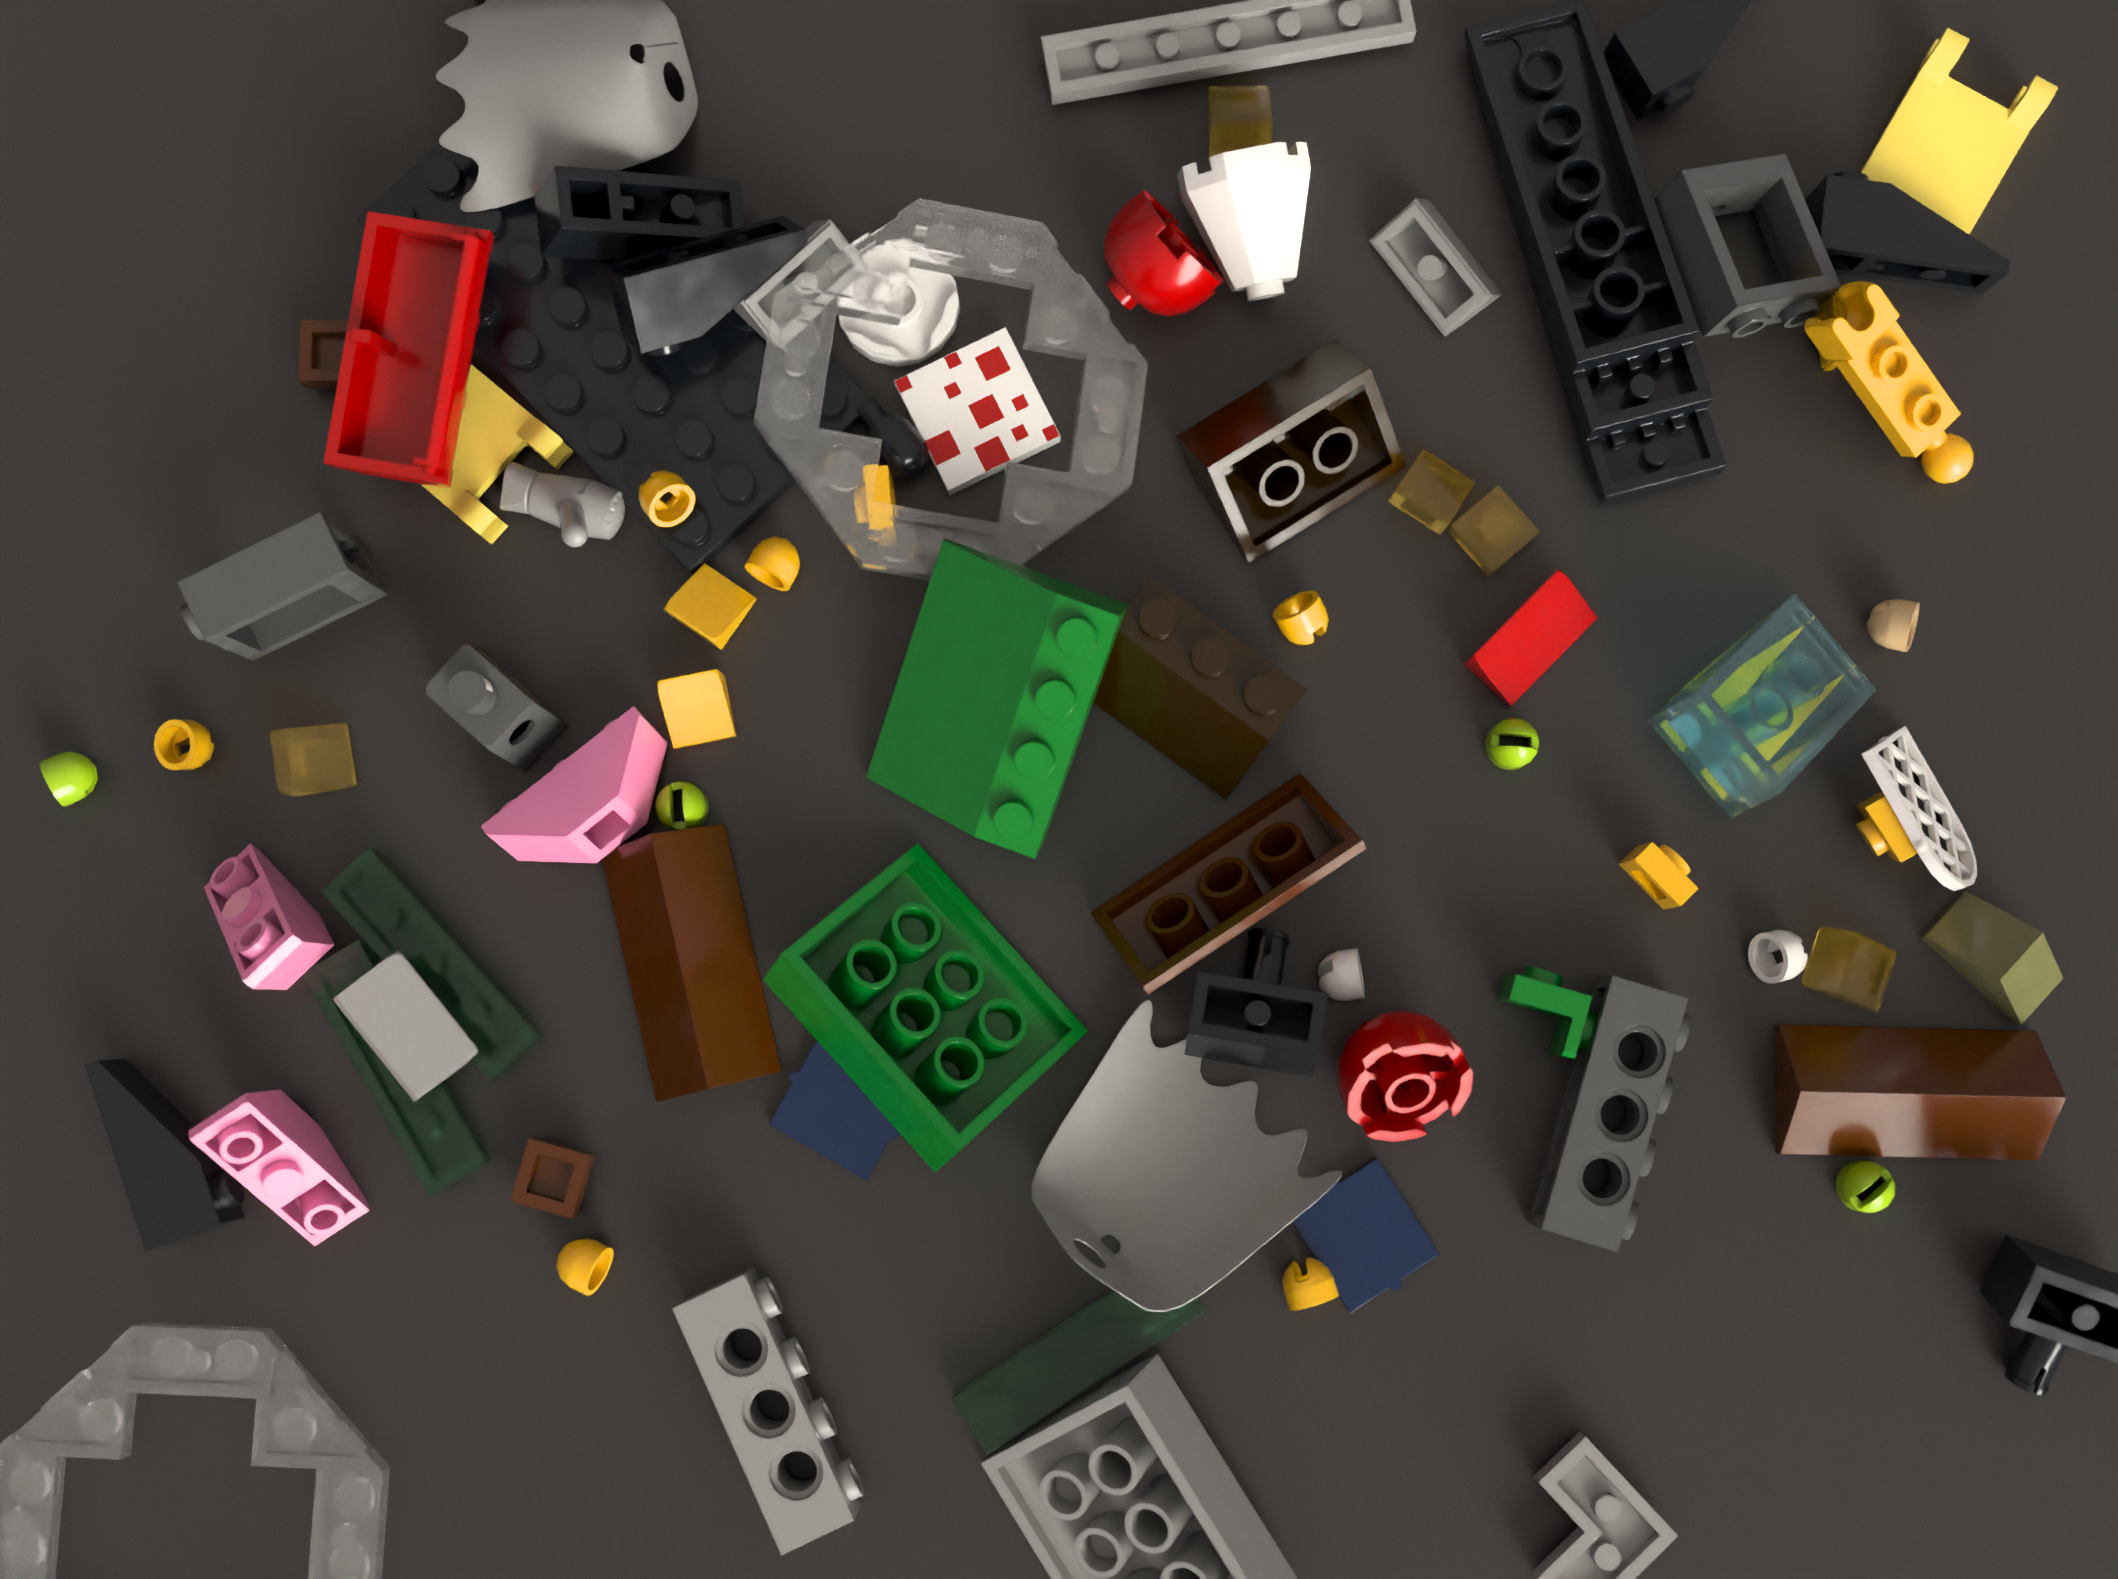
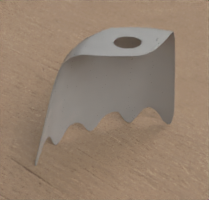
M486 0L480 6L457 13L445 20L448 26L460 30L468 36V44L465 49L436 74V79L439 82L455 89L465 101V111L462 117L441 135L439 143L446 149L472 158L479 166L477 180L473 188L464 195L460 203V209L464 212L495 209L535 197V194L555 166L619 171L659 157L676 148L696 117L698 97L685 45L675 15L661 0ZM633 44H642L644 48V62L642 64L636 62L630 56V47ZM666 62H671L681 76L684 96L680 102L675 101L667 90L664 80V66Z
M1145 1000L1123 1025L1048 1145L1034 1175L1032 1201L1062 1247L1078 1265L1143 1309L1166 1312L1189 1303L1225 1278L1288 1224L1315 1204L1336 1184L1342 1176V1171H1329L1311 1178L1299 1176L1298 1165L1307 1141L1308 1132L1306 1129H1295L1274 1136L1264 1134L1259 1129L1255 1117L1258 1096L1257 1083L1254 1081H1244L1230 1086L1208 1084L1203 1079L1200 1071L1202 1058L1185 1055L1186 1039L1165 1048L1156 1047L1152 1041L1150 1030L1153 1015L1152 1003L1150 1000ZM1106 1235L1115 1237L1121 1245L1117 1254L1113 1253L1100 1238ZM1073 1241H1080L1095 1251L1103 1260L1106 1268L1098 1267L1086 1259L1075 1247Z

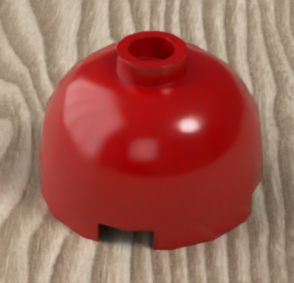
M1141 190L1135 197H1131L1110 221L1104 237V259L1113 276L1106 282V285L1117 300L1130 311L1137 304H1140L1154 315L1174 317L1191 312L1206 302L1215 293V289L1224 281V278L1199 245L1197 248L1194 246L1185 233L1177 226L1180 222L1147 190L1143 192Z
M1401 1010L1383 1013L1364 1022L1348 1037L1340 1051L1337 1063L1339 1095L1350 1119L1361 1125L1366 1135L1372 1139L1398 1142L1420 1138L1427 1134L1423 1126L1424 1124L1437 1119L1447 1109H1450L1454 1117L1461 1111L1472 1091L1473 1072L1457 1040L1446 1027L1422 1013Z

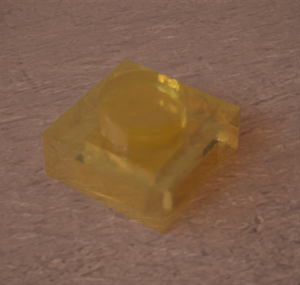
M1499 485L1455 521L1447 530L1488 577L1540 533Z

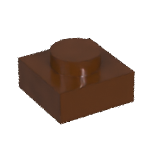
M300 320L298 381L306 388H337L348 320Z
M535 1136L528 1138L510 1201L570 1219L577 1217L596 1154Z

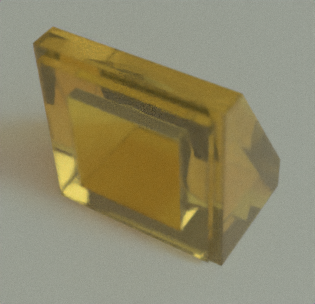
M1269 86L1208 87L1209 157L1272 142L1273 120Z
M1422 449L1388 502L1441 535L1476 482L1425 449Z
M339 723L284 728L270 732L276 780L280 793L298 797L357 786L347 724Z
M1821 927L1817 932L1802 984L1822 994L1878 1012L1897 951L1857 932Z

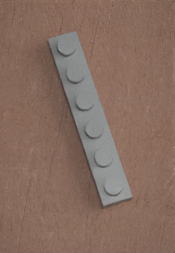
M1248 0L1041 36V49L1051 103L1055 105L1412 43L1417 31L1410 0Z

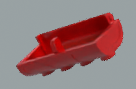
M367 212L323 464L386 479L435 487H451L452 468L462 412L465 408L467 397L466 389L476 332L479 329L480 310L488 264L495 238L490 230Z

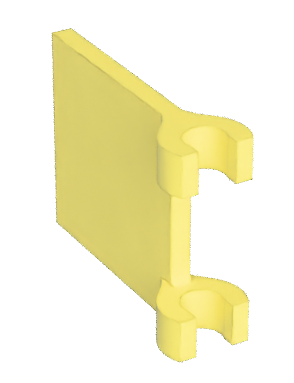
M1947 28L1941 38L1936 39L1929 48L1913 82L1860 173L1867 175L1871 181L1891 183L1967 234H1970L2025 138L2048 107L2058 87L2036 75L2028 87L2023 86L2019 90L2009 109L1949 77V72L1960 58L1970 39Z
M471 364L466 389L465 408L462 412L452 468L451 487L422 486L492 545L508 525L480 502V497L506 469L507 465L514 460L525 446H530L558 470L574 451L554 431L530 414Z

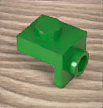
M1525 966L1523 976L1519 974L1503 975L1497 1000L1558 1017L1549 1050L1550 1055L1575 1059L1578 1048L1582 1050L1587 1048L1594 1031L1596 1019L1595 1013L1588 1011L1592 996L1563 988L1561 984L1564 976L1532 966Z

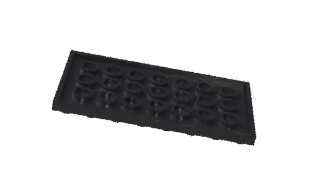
M440 143L356 218L364 229L367 212L370 211L490 230L494 234V244L490 253L480 310L479 329L476 332L474 345L608 486L623 493L622 497L628 508L692 575L704 563L708 564L861 422L858 418V408L870 400L803 329L783 348L776 351L734 309L727 313L703 336L683 341V348L677 352L662 356H651L646 354V352L640 353L622 337L605 263L624 258L592 260L541 256L535 197L495 209L477 212L462 211L460 203L464 195L473 188L477 180L479 166L472 158L446 149ZM643 163L619 170L653 174ZM668 470L676 473L694 491L695 505L692 512L685 520L675 526H657L646 515L638 499L639 487L641 483L644 484L651 478L650 474L655 471ZM667 492L661 498L667 503L673 494Z

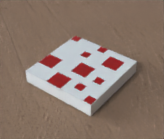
M1006 327L894 381L895 387L915 428L927 443L929 456L949 496L1061 442V436Z

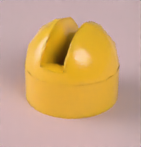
M668 470L653 472L650 474L651 478L644 484L641 483L639 487L638 499L646 515L657 526H675L685 520L692 512L695 505L694 491L682 477ZM670 492L673 496L666 503L661 497L665 493Z
M775 536L762 540L753 549L745 563V569L749 574L763 584L780 591H788L800 568L799 555L795 546L787 539Z
M1313 590L1303 591L1287 598L1276 607L1272 615L1281 633L1296 645L1312 644L1314 642L1313 633L1317 636H1323L1329 621L1327 610L1319 594Z
M172 719L164 722L157 730L154 739V751L158 761L167 769L193 770L202 767L210 760L214 751V743L211 742L210 731L206 726L194 720ZM190 744V750L181 754L179 747Z
M589 1238L569 1242L558 1254L556 1267L559 1277L570 1288L590 1296L604 1281L611 1267L614 1251L611 1247Z
M1307 1257L1306 1266L1308 1273L1304 1275L1295 1261L1291 1262L1286 1268L1282 1283L1283 1292L1290 1311L1317 1306L1339 1296L1333 1275L1329 1268L1320 1260Z

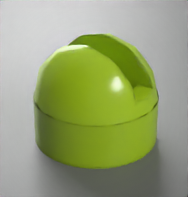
M1507 718L1498 722L1489 730L1485 739V750L1489 759L1496 766L1506 770L1519 769L1529 764L1535 758L1539 749V737L1536 730L1529 722L1520 718ZM1500 735L1527 737L1529 747L1499 746Z
M76 752L58 753L39 762L41 772L48 787L63 807L84 799L95 788L98 780L96 766L82 754Z
M676 781L666 785L659 792L655 802L657 818L666 828L672 831L700 827L705 822L709 811L708 800L704 792L694 784L686 781ZM682 790V806L685 821L675 822L673 792Z
M1854 1160L1844 1165L1839 1171L1836 1178V1192L1839 1199L1848 1208L1863 1213H1876L1888 1207L1895 1196V1182L1889 1171L1882 1165L1873 1161ZM1879 1178L1880 1186L1861 1202L1856 1195L1865 1191Z

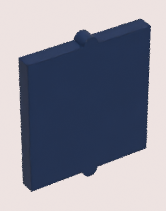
M816 1041L800 1071L792 1072L789 1075V1081L792 1085L769 1125L867 1180L888 1141L898 1138L900 1133Z
M1376 1157L1339 1182H1336L1315 1204L1292 1221L1314 1258L1320 1260L1329 1268L1334 1277L1339 1296L1350 1313L1388 1288L1399 1290L1402 1286L1401 1280L1440 1255Z

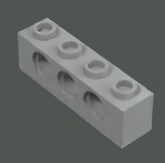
M752 1267L690 1296L674 1306L672 1310L780 1554L788 1553L854 1521L861 1506L858 1498L864 1495L861 1479L853 1462L849 1458L841 1461L830 1437L837 1434L833 1416L822 1397L813 1400L803 1378V1376L810 1373L808 1361L800 1343L795 1337L786 1340L776 1317L783 1313V1308L771 1280L768 1277L759 1279L755 1268ZM745 1328L752 1330L758 1335L762 1343L760 1358L744 1360L734 1353L731 1347V1335L734 1330ZM776 1390L782 1393L789 1403V1416L782 1420H771L765 1417L758 1408L757 1398L759 1392ZM793 1451L807 1453L816 1464L817 1475L806 1481L793 1478L786 1471L784 1465L785 1455Z

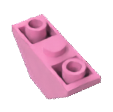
M633 706L618 719L608 723L600 733L572 755L557 763L549 773L521 795L506 803L498 813L482 824L481 827L487 836L518 861L598 863L647 824L668 743L658 730Z
M251 843L236 857H230L223 861L215 869L209 883L204 887L242 981L252 989L287 990L335 945L320 914L266 856Z
M281 1090L245 1093L188 1131L189 1140L314 1246L369 1211L367 1200L321 1126Z

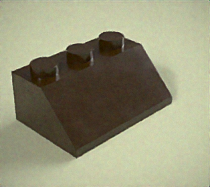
M1336 339L1175 436L1196 485L1248 563L1406 467L1371 367Z
M1150 575L1126 608L1093 704L1226 800L1304 695L1307 688Z

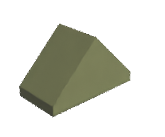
M1961 891L1920 936L1927 945L2015 1025H2022L2063 979L2042 931L1968 891Z

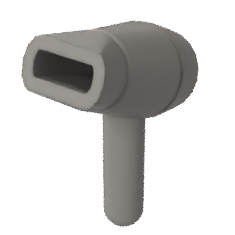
M516 462L508 464L504 471L500 509L530 514L560 528L563 541L570 547L582 546L588 537L611 540L620 529L625 515L623 493L596 480L540 473Z

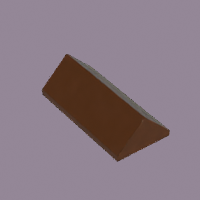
M1300 773L1092 911L1091 914L1144 995H1148L1367 848L1357 833Z
M719 824L652 833L615 848L602 861L656 1102L782 1072L783 1069L727 826Z
M1775 1024L1777 1154L2039 1160L2066 1100L2064 1091L2041 1040L2034 1030Z

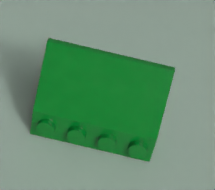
M944 539L866 778L973 837L1035 859L1047 836L1128 604Z
M919 843L782 952L763 979L768 987L934 1172L960 1152L1088 1032L1083 1024Z

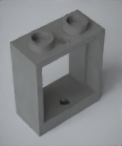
M1786 154L1681 170L1655 198L1661 220L1703 337L1730 332L1733 338H1741L1761 330L1766 325L1781 322L1784 328L1800 326L1807 319L1817 317L1821 313L1820 305L1841 287ZM1753 210L1782 283L1744 289L1715 216Z
M321 512L177 582L186 600V603L180 607L181 613L194 636L199 640L204 639L225 651H231L252 661L388 595L363 540Z

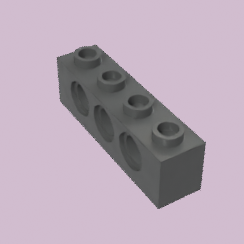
M1613 975L1597 976L1588 1010L1594 1012L1596 1016L1594 1031L1585 1050L1578 1048L1573 1061L1528 1223L1540 1229L1617 1253L1619 1252L1622 1239L1626 1241L1630 1239L1634 1232L1639 1212L1638 1203L1633 1202L1639 1176L1646 1177L1655 1158L1656 1141L1650 1139L1656 1114L1662 1115L1666 1111L1673 1093V1078L1667 1076L1674 1051L1680 1052L1683 1049L1691 1027L1690 1015L1684 1014L1689 998ZM1630 1033L1635 1034L1641 1040L1644 1048L1642 1061L1633 1069L1626 1068L1618 1055L1621 1040ZM1616 1095L1624 1102L1627 1116L1624 1124L1619 1129L1610 1132L1601 1121V1108L1607 1099ZM1601 1158L1608 1166L1609 1181L1602 1191L1590 1194L1583 1183V1172L1590 1162Z

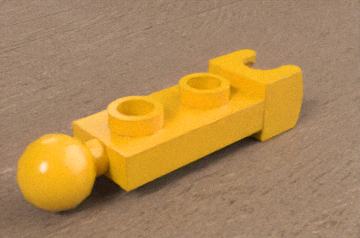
M1858 281L1841 286L1837 295L1845 309V319L1830 318L1821 321L1818 318H1809L1804 324L1805 332L1824 359L1833 360L1900 456L1917 458L1922 453L1921 465L1924 473L1936 482L1946 484L1962 479L1973 465V450L1970 443L1964 438L1951 433L1946 434L1944 431L1961 413L1896 322L1900 315L1882 289L1874 283Z

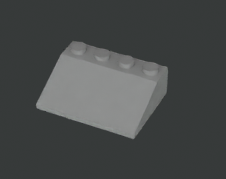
M1158 1353L1108 1379L992 1453L981 1462L982 1467L1051 1579H1298Z

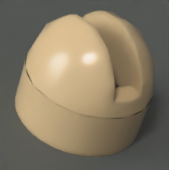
M1892 599L1876 604L1871 611L1866 625L1869 636L1876 644L1887 649L1908 652L1917 626L1919 602Z

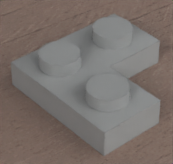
M1581 1432L1576 1434L1533 1476L1578 1525L1532 1571L1537 1579H1635L1678 1537L1673 1529Z

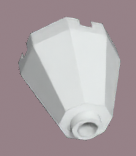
M1275 142L1224 152L1209 157L1211 171L1198 174L1196 162L1182 166L1177 174L1182 202L1231 291H1246L1248 301L1284 294L1283 282L1291 281L1297 277L1311 172L1307 142H1296L1289 151L1287 150L1286 142Z

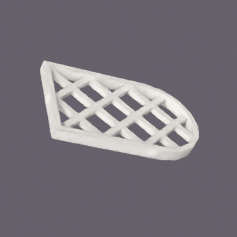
M1903 726L1888 736L1882 737L1878 743L1861 755L1921 860L1930 873L1943 886L1953 891L1973 885L1977 877V861L1972 844L1907 727ZM1895 740H1897L1898 747L1893 744ZM1883 750L1884 758L1878 753ZM1894 757L1901 762L1902 772L1895 767ZM1912 772L1919 778L1920 786L1914 782ZM1898 782L1905 787L1906 797L1901 794ZM1917 797L1923 801L1925 812L1918 808ZM1935 811L1940 815L1943 826L1936 822ZM1921 822L1928 827L1929 838L1922 831ZM1939 836L1946 841L1947 852L1941 848ZM1944 862L1950 866L1951 872L1944 866Z

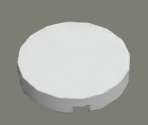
M901 240L883 243L884 246L876 247L871 251L866 249L858 254L868 270L835 299L840 327L853 348L873 362L894 367L918 364L941 351L955 332L960 311L956 282L943 259L923 245Z

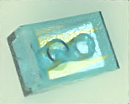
M1794 594L1683 686L1648 721L1730 819L1780 794L1877 690L1798 596Z

